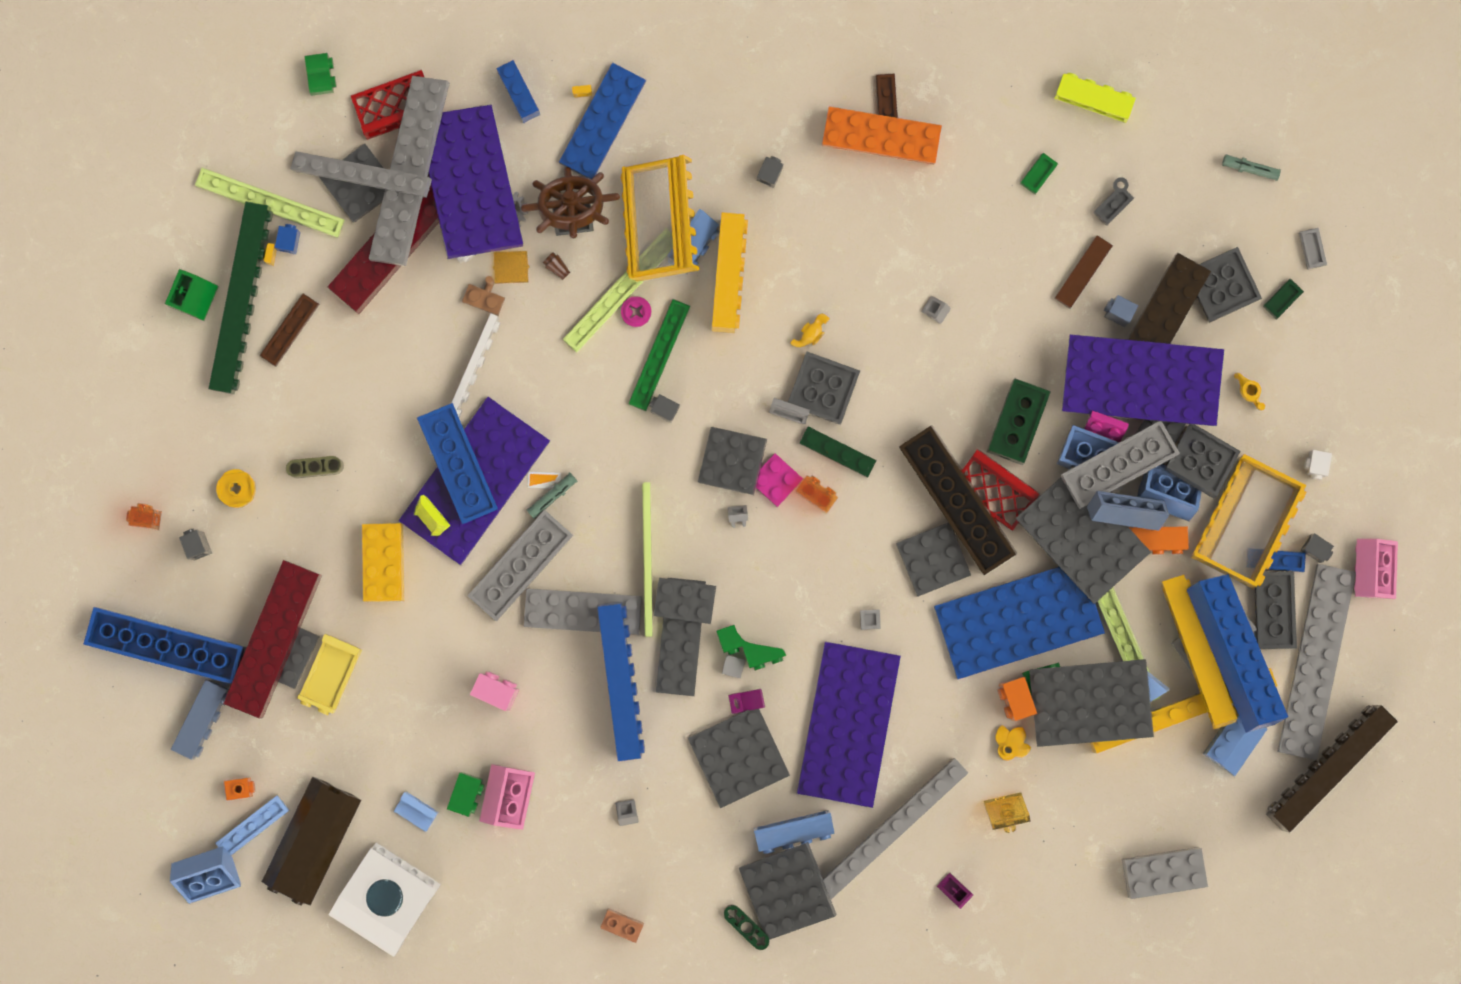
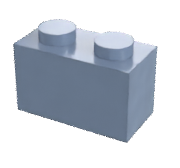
M1117 295L1106 304L1104 308L1106 314L1104 317L1125 327L1130 323L1139 305Z

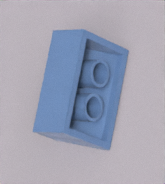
M701 209L698 210L690 222V226L696 230V235L691 236V245L697 248V254L692 255V262L695 265L699 264L697 259L700 255L704 256L708 251L709 246L707 245L710 240L714 241L720 233L718 230L719 224ZM673 249L668 255V262L674 265Z
M1072 425L1057 464L1068 469L1076 467L1119 442Z
M1164 464L1146 472L1139 485L1137 497L1165 501L1170 515L1190 521L1199 510L1202 492L1164 470L1166 467Z
M1237 716L1236 723L1220 728L1203 755L1233 776H1236L1267 731V728L1246 733L1239 716Z
M223 846L171 863L170 883L189 904L241 887L233 857Z

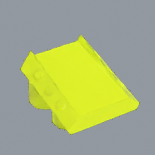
M420 496L414 515H418L432 532L431 536H440L441 533L450 527V524L427 496Z

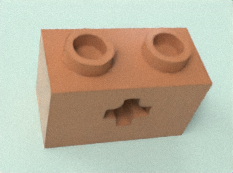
M608 908L600 928L636 943L644 923Z

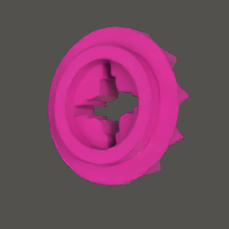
M631 297L622 305L621 316L625 323L632 327L643 326L648 323L651 317V306L642 297ZM630 306L635 309H638L642 306L640 310L642 318L637 315L630 318L633 314L632 308H630Z

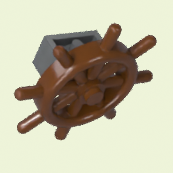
M565 167L564 177L557 178L547 185L538 180L533 181V187L541 191L538 196V203L523 204L521 210L523 212L539 210L543 222L536 228L538 233H542L549 226L555 228L556 236L570 234V237L575 239L577 233L594 231L593 221L595 220L603 225H607L609 219L601 215L603 202L617 201L620 199V195L618 193L602 195L601 189L597 185L604 178L602 172L597 173L590 180L582 176H572L571 168ZM586 193H590L592 195L583 197ZM552 197L557 199L555 201H549Z

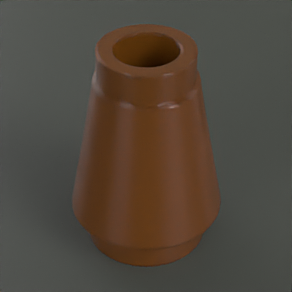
M554 252L542 262L546 269L562 280L570 273L560 256Z

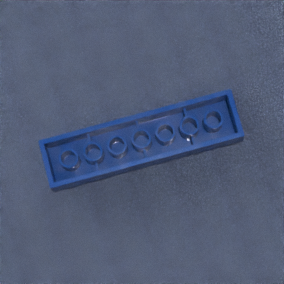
M1229 574L1199 581L1188 588V595L1245 732L1248 733L1273 726L1288 718V714Z
M622 602L598 605V615L618 761L641 759L642 753H645L644 739L640 740V734L643 732L642 722L637 719V715H640L639 701L635 702V695L638 694L637 684L632 681V676H635L634 663H630L629 658L633 655L632 645L627 643V638L630 636L629 625H625L624 618L628 617L627 607L623 606Z
M93 607L83 645L230 684L233 682L247 648Z

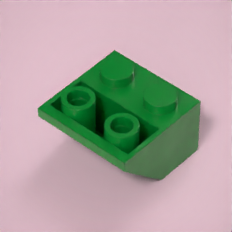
M179 269L165 305L205 321L219 286L197 275Z

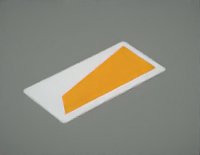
M528 472V488L551 489L554 487V483L561 481V473Z

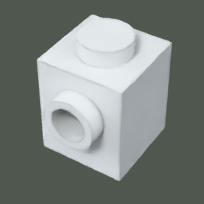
M1317 450L1309 451V456L1304 461L1306 474L1311 475L1310 478L1317 480L1327 477L1329 475L1332 453Z

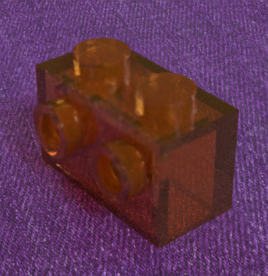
M806 475L795 493L827 514L838 499L836 492L828 486L827 488L821 486V481L813 475L811 477Z
M137 503V507L131 506V509L127 511L126 521L132 527L159 530L162 511L153 509V506Z

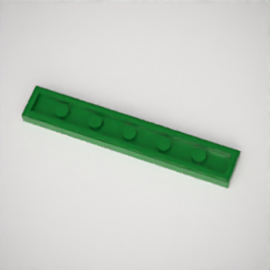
M672 299L628 403L629 405L647 411L690 309L689 305Z

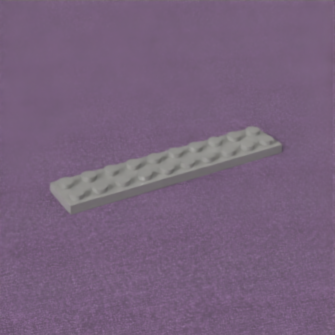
M412 76L390 170L428 176L450 84L447 80ZM385 190L369 260L401 266L407 265L422 197Z
M1317 564L1286 710L1288 718L1284 720L1278 752L1317 760L1356 572Z

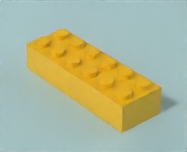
M721 213L712 332L735 333V328L739 329L740 315H737V310H741L742 296L738 295V291H742L743 277L740 276V272H744L745 258H742L741 255L746 252V239L743 238V234H747L748 220L744 219L745 214Z

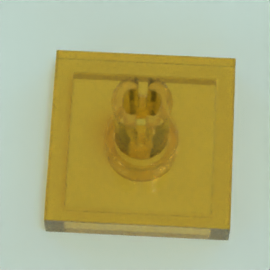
M1021 792L984 801L992 830L1004 828L1006 833H1010L1009 826L1012 832L1016 830L1015 825L1031 822Z

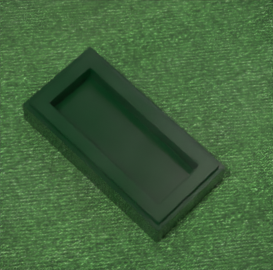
M1290 278L1263 307L1277 320L1304 291Z

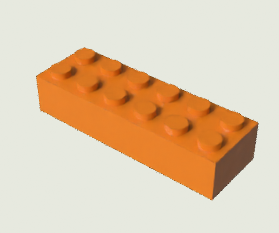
M829 106L822 146L934 165L936 163L942 125Z

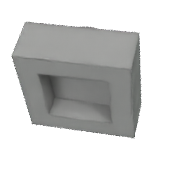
M860 610L861 630L881 629L880 610Z

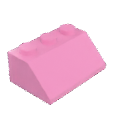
M1357 539L1355 548V597L1396 599L1398 541Z
M491 764L479 821L494 826L523 830L535 773Z

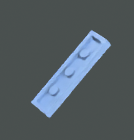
M277 795L215 844L218 848L223 846L232 856L290 810Z

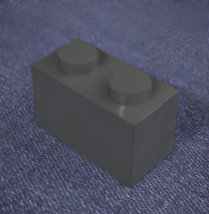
M193 528L184 531V535L179 537L187 559L195 561L212 554L204 532L194 530Z

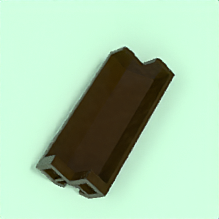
M312 776L261 881L268 886L267 890L276 894L279 892L291 898L292 902L300 906L303 903L311 906L360 805L361 799Z

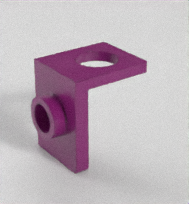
M762 689L728 695L732 714L765 708ZM734 699L737 700V703H738V707H737V708H736L735 705H734Z

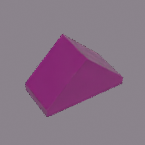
M951 873L937 885L960 909L973 896Z

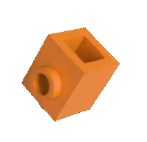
M251 777L224 781L226 800L253 797L255 784L254 781H251Z

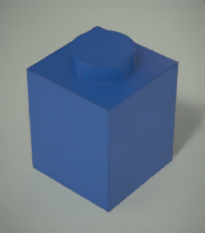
M285 224V227L279 226L275 243L277 251L291 254L297 253L301 232L296 229V226L291 224Z

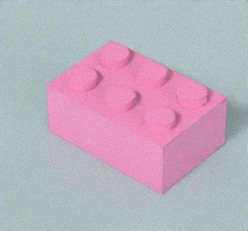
M488 671L485 674L480 673L470 695L504 711H510L519 692V689L516 688L517 684L509 680H503L502 682L498 680L500 676Z

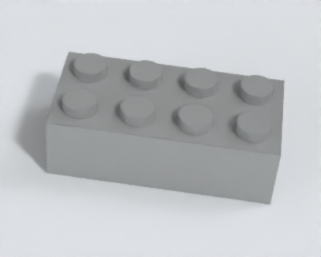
M1199 847L1122 859L1127 894L1130 899L1208 887L1202 848Z

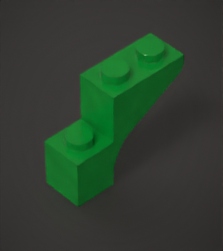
M735 625L716 631L723 652H728L731 655L740 652L739 648L742 647L749 668H754V671L764 668V663L772 661V664L784 661L783 657L786 656L785 651L781 648L746 642L738 634Z

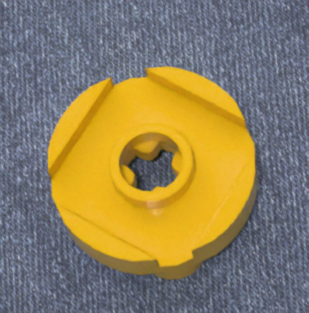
M233 469L225 472L220 480H218L216 492L218 498L227 506L241 508L253 501L256 485L250 474L239 469ZM235 483H237L238 486H241V490H239L238 494H235L234 491H231V488L234 487Z

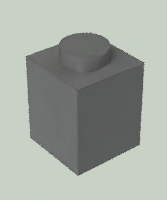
M771 156V158L766 157L757 176V181L774 188L784 164L774 156Z
M659 394L658 398L654 396L649 407L652 408L651 413L672 423L680 408V404Z
M1314 533L1309 536L1301 551L1322 563L1331 558L1333 554L1331 550L1334 546Z

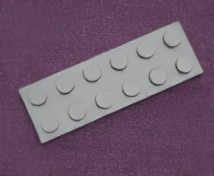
M1159 421L1060 476L1078 508L1081 509L1089 504L1096 491L1110 493L1176 457L1180 452L1162 421Z
M544 510L470 592L468 597L497 622L574 535Z
M527 589L524 627L601 632L598 605L622 602V605L627 607L628 617L624 618L625 625H629L630 634L639 635L642 596Z

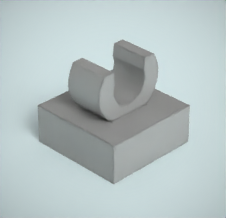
M747 505L728 507L729 522H731L733 528H735V522L739 521L742 522L743 527L746 526V521H748Z

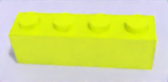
M1073 73L1062 75L1054 99L1124 123L1128 121L1136 99L1129 92L1121 91L1120 93L1114 91V88L1111 86L1097 85L1091 79H1079Z

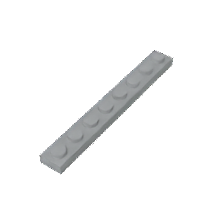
M295 151L290 168L294 172L427 198L432 181L431 178L298 151Z

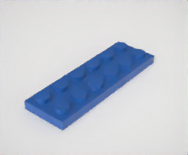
M612 62L559 163L591 180L600 169L646 80Z
M453 403L417 417L462 524L498 510Z

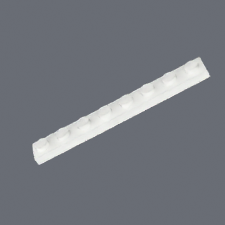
M490 314L452 400L459 418L462 413L460 407L463 402H467L470 392L467 391L470 385H474L478 375L475 373L478 367L481 368L485 361V357H483L485 350L489 351L492 345L493 332L497 333L500 327L499 318L496 315Z

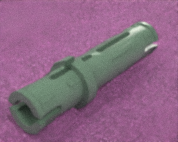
M1228 154L1224 156L1222 166L1237 169L1238 172L1242 173L1244 171L1278 181L1281 169L1251 162L1244 157L1240 159Z
M569 472L560 482L554 483L553 488L528 508V513L535 519L561 495L564 496L565 492L578 482L577 479Z

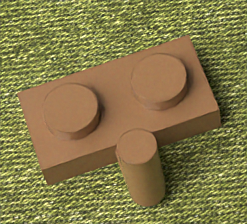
M487 276L484 289L469 284L462 302L499 316L505 297L491 292L495 283L494 279L491 276Z

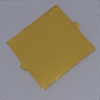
M527 251L494 252L493 270H495V284L528 283V269L530 266L528 265Z

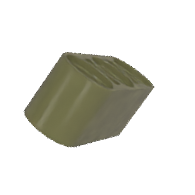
M336 456L295 459L289 461L286 465V472L294 478L340 474L344 469L343 461ZM337 460L339 463L338 468L331 470L329 467L330 463ZM314 462H318L320 466L317 472H312L310 469L311 464ZM294 464L300 465V471L297 474H293L291 471Z

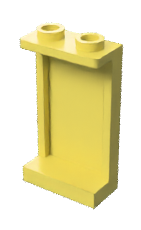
M324 634L319 652L301 693L297 696V699L301 700L300 704L310 708L311 705L318 707L319 712L329 715V712L335 713L362 649Z

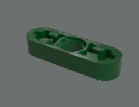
M729 905L724 911L725 919L756 949H766L769 945V937L738 906ZM729 909H731L732 911L736 909V915L739 918H741L742 915L745 917L739 922L738 926L734 924L737 922V920L734 917H732L731 919L728 917ZM744 922L752 924V930L749 933L741 930V925ZM755 929L759 930L756 934L760 938L765 937V945H757V939L754 936L752 939L749 938L755 932Z

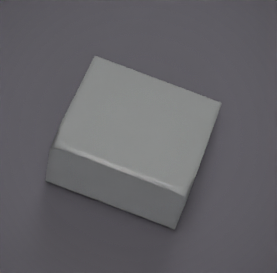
M931 296L921 312L941 324L951 308L945 302Z
M726 655L722 674L741 678L745 660Z
M634 799L615 803L620 826L639 822Z

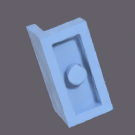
M407 791L404 792L394 812L427 832L439 812Z

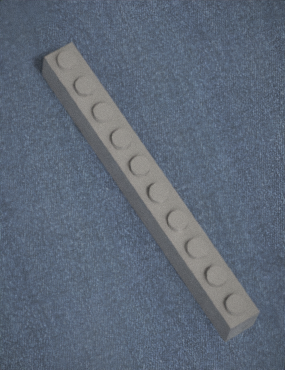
M955 758L946 764L823 878L831 899L968 774L966 769Z

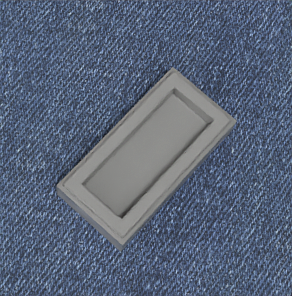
M1319 228L1299 232L1307 270L1326 266L1327 261Z
M776 398L773 399L769 411L771 414L801 424H806L810 412L809 409Z

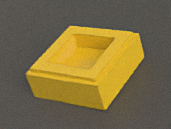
M591 85L573 86V96L575 98L592 96Z
M268 243L266 246L263 261L267 265L274 266L277 252L275 244Z

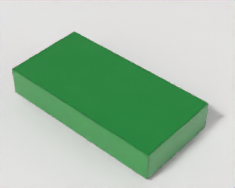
M1042 153L1020 184L1036 195L1058 163L1045 153Z

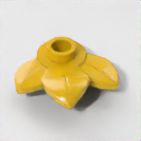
M1003 725L998 728L995 740L999 745L998 755L1001 759L1009 761L1014 757L1022 758L1030 752L1031 747L1024 743L1026 732L1023 727H1017L1011 731ZM1008 747L1011 753H1006L1005 748Z

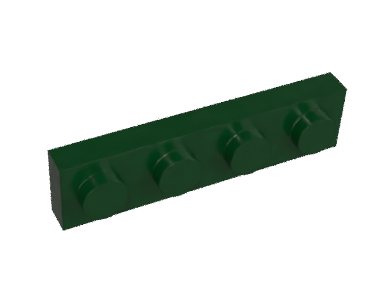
M809 426L799 443L867 478L877 461Z

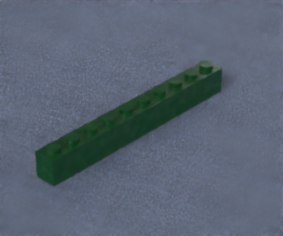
M245 201L209 390L234 395L235 391L239 389L240 380H238V374L243 369L244 362L241 359L242 354L246 353L247 342H245L246 334L249 335L251 329L249 318L254 313L255 305L252 303L253 298L257 297L258 294L256 283L257 278L260 279L262 274L260 263L261 260H264L266 249L264 248V243L269 238L267 227L268 222H271L273 218V211H271V207L268 205Z

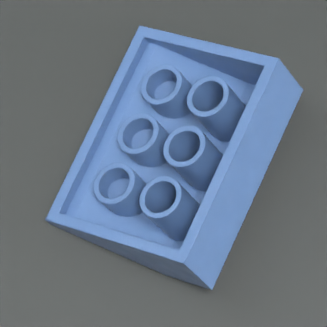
M829 810L754 828L759 852L763 851V854L775 852L774 848L781 846L782 850L794 847L793 844L801 842V844L812 843L814 838H820V841L830 839L831 834H835Z

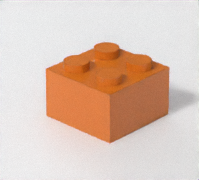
M1019 677L999 684L1000 688L997 691L1000 699L1005 701L1006 707H1004V712L1007 718H1011V721H1018L1037 714L1025 677Z

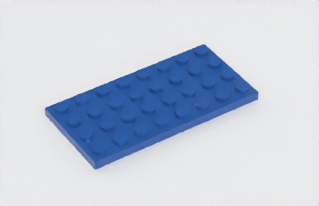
M1060 567L934 606L957 680L1105 634L1096 604H1093Z

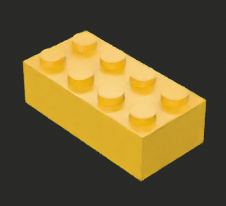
M362 524L363 601H404L403 524Z

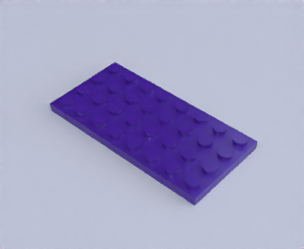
M492 104L443 112L428 174L429 178L432 179L431 187L447 259L523 247L522 235Z
M1070 334L1062 411L1091 414L1093 410L1106 416L1217 426L1224 349Z
M490 397L486 398L464 431L498 510L462 524L437 466L398 520L460 565L466 560L550 443L549 439ZM422 495L427 496L450 524V527L441 533L440 536H431L432 532L418 515H414L416 505Z
M825 642L797 794L873 808L901 656Z

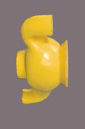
M823 313L817 315L812 324L808 322L802 328L801 332H803L801 340L793 339L790 344L795 347H803L812 343L814 346L825 334V332H822V324H826L830 318Z
M1235 373L1234 378L1239 381L1241 396L1246 401L1253 402L1258 410H1264L1265 404L1259 402L1261 394L1260 384L1245 378L1241 373Z

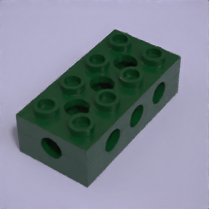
M1014 378L986 452L1023 465L1051 391ZM1021 400H1027L1029 408H1023L1020 403ZM1015 417L1022 419V426L1015 425ZM1008 435L1015 436L1016 444L1008 442Z

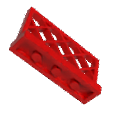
M422 70L351 95L363 134L367 140L400 128L404 110L398 107L402 99L407 100V97L404 95L408 88H410L412 76L424 77ZM398 84L405 86L401 95L393 92L394 87ZM384 91L387 93L383 101L374 98L377 92ZM390 95L399 98L395 106L386 103ZM365 97L369 101L364 108L358 105L357 99ZM372 101L381 104L377 113L369 110ZM384 106L393 109L389 116L380 115ZM366 113L374 115L375 117L372 122L364 123L363 119Z
M979 449L975 451L962 469L964 473L968 471L966 476L971 484V477L982 475L984 486L976 487L975 490L984 489L986 500H983V502L987 503V508L993 517L1012 531L1019 522L1015 520L1012 525L1005 521L1004 513L1015 511L1017 517L1018 511H1024L1040 495L1038 491ZM973 461L981 466L982 473L970 475L969 466ZM984 475H995L997 484L986 486ZM1000 486H1010L1013 495L1001 497ZM998 487L999 498L988 499L986 488ZM1024 496L1029 500L1026 507L1017 508L1015 497ZM1013 498L1015 509L1003 510L1002 500ZM1000 500L1001 511H991L989 502Z

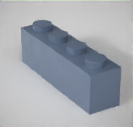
M1096 491L1087 506L1092 521L1158 531L1170 515L1165 501Z
M205 680L171 748L172 751L191 760L200 757L204 749L202 744L204 740L209 739L212 733L210 728L213 722L216 723L221 715L219 710L224 705L223 703L229 689L213 681Z

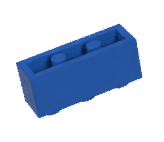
M514 60L496 68L523 123L539 116L540 111Z

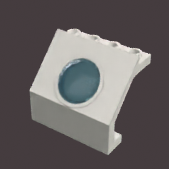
M375 843L345 886L329 915L394 957L441 884L383 846Z

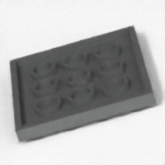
M759 709L742 712L688 738L720 808L790 776Z
M809 842L739 868L763 932L769 937V940L837 915Z

